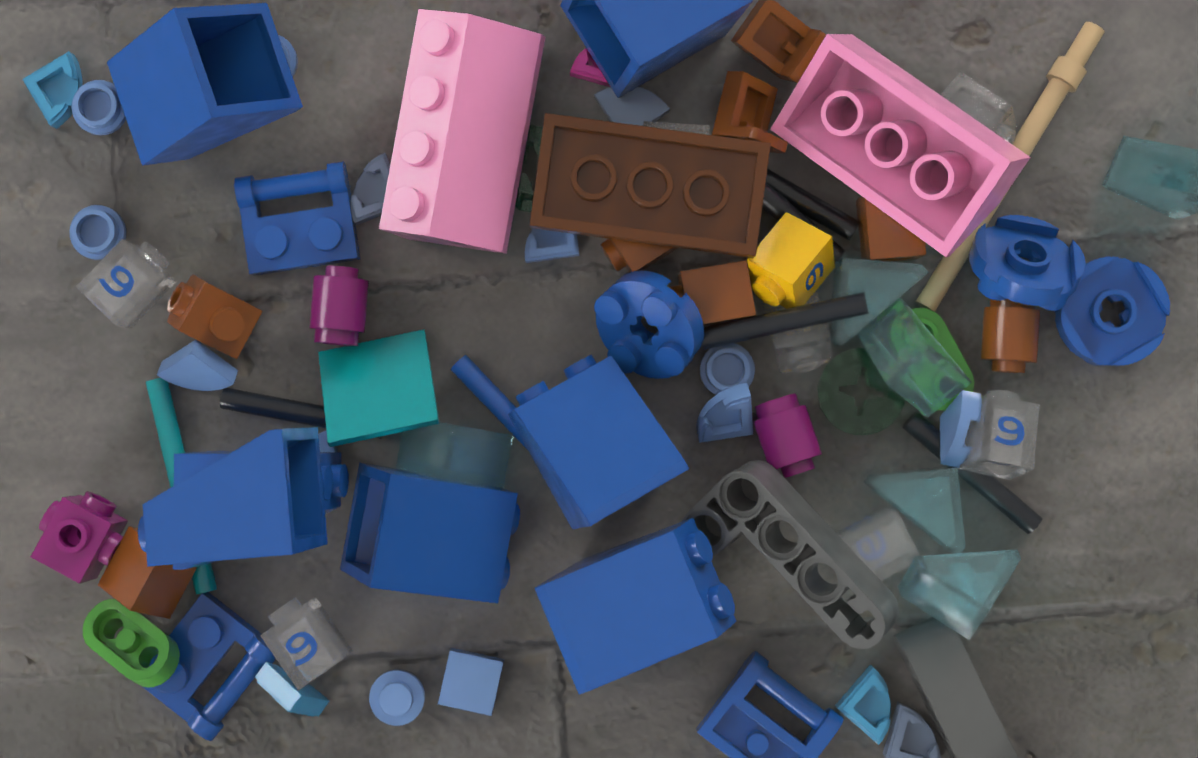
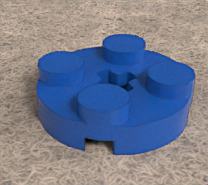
M1006 215L998 217L995 226L986 228L985 223L978 229L970 249L969 262L973 272L979 278L978 290L987 298L997 301L1009 299L1017 303L1040 306L1046 310L1056 311L1062 309L1068 297L1076 291L1085 271V257L1081 248L1074 240H1072L1070 247H1068L1063 241L1056 238L1059 228L1052 224L1028 216ZM1020 257L1027 258L1029 261L1023 260Z
M1107 256L1086 263L1085 271L1076 291L1068 297L1062 309L1054 311L1056 327L1062 341L1076 356L1084 359L1085 362L1096 366L1129 365L1144 359L1160 345L1165 335L1162 331L1166 325V316L1170 315L1169 295L1159 276L1148 266L1119 257ZM1105 298L1111 303L1118 301L1123 303L1125 309L1118 314L1121 323L1117 327L1111 321L1103 322L1100 318L1099 313L1103 310L1101 302Z
M650 271L626 273L608 288L594 304L596 325L601 340L608 349L607 357L612 356L625 374L634 371L641 376L654 379H664L679 375L691 363L694 355L703 343L704 325L695 302L687 293L680 298L674 290L667 287L671 280L661 274ZM642 316L645 317L648 325L657 327L658 331L655 334L643 326L641 322Z

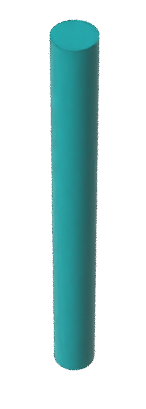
M157 378L145 383L171 488L174 486V453H185L169 382L162 378ZM212 564L198 566L192 576L195 594L216 590L217 585Z

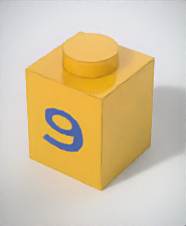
M786 212L757 246L756 256L754 258H747L752 290L759 299L770 306L777 307L781 305L788 309L805 305L835 268L832 236Z

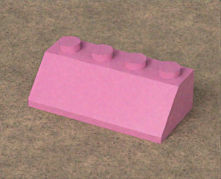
M418 10L380 219V230L408 240L507 254L545 36L468 13Z
M852 34L826 35L770 129L945 257H949L998 206L1031 158Z

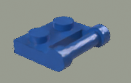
M344 161L329 163L326 170L255 180L253 175L235 178V195L240 208L250 275L256 276L361 260L356 224L351 214V191L348 172ZM331 191L333 206L261 217L260 201Z
M206 592L199 596L169 635L176 641L180 651L179 663L175 672L161 685L143 688L184 719L196 734L212 741L224 726L221 722L222 719L254 680L265 662L273 664L281 654V651L267 637L211 593ZM237 641L245 648L247 653L204 707L193 696ZM158 654L151 659L149 667L155 662Z
M754 651L744 661L734 679L696 727L699 735L729 758H818L840 729L844 719L833 709L827 708L824 710L771 670L768 667L769 660L757 651ZM754 685L811 727V731L804 741L800 740L745 698Z

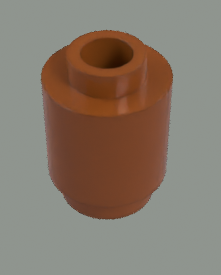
M990 299V307H984L981 360L992 361V372L1025 373L1026 363H1037L1040 310L1035 309L1033 305L1021 304L1009 299L1000 301Z

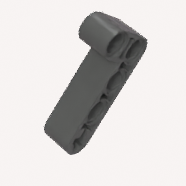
M760 460L749 461L724 476L682 520L694 518L698 530L707 536L712 547L713 556L744 534L837 636L850 647L869 649L877 645L898 620L899 606L893 593L778 470L768 462ZM742 478L751 481L756 486L759 495L758 502L750 500L745 496L741 486ZM706 515L717 520L721 528V537L715 536L709 531L705 521ZM780 520L793 525L798 535L797 543L784 538L780 532ZM818 563H824L833 568L837 574V584H831L822 579L818 571ZM848 589H851L855 594L845 602L841 596ZM866 610L871 612L874 616V618L870 619L868 622H866L860 615L861 613H864Z
M944 611L893 636L950 758H1018L957 630Z

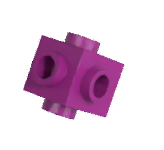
M86 491L84 496L62 497L60 502L54 501L44 513L39 524V530L43 531V534L30 557L79 584L97 579L104 565L108 566L123 538L121 533L128 520L113 513L117 507L113 502L93 492Z

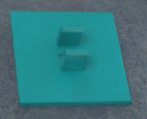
M425 329L358 343V346H343L318 352L329 447L440 424Z

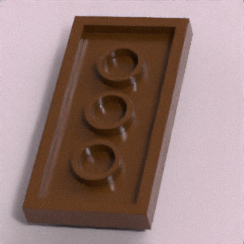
M545 113L530 228L754 258L757 250L771 143Z

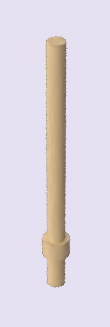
M1085 22L1065 56H1058L1046 75L1049 81L1011 143L1026 155H1031L1068 92H1075L1086 75L1087 71L1084 66L1105 33L1100 26L1092 22ZM1001 202L949 257L943 255L915 301L919 306L934 312L936 311L969 257L978 229L985 223L987 227Z

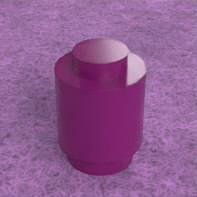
M326 266L325 275L314 276L309 326L310 329H315L314 343L358 346L359 333H365L369 288L368 280L358 279L359 269L344 266Z
M797 394L786 395L755 406L758 420L754 421V425L766 461L776 469L781 468L784 478L815 469L812 458L822 455V451L806 405L800 406Z

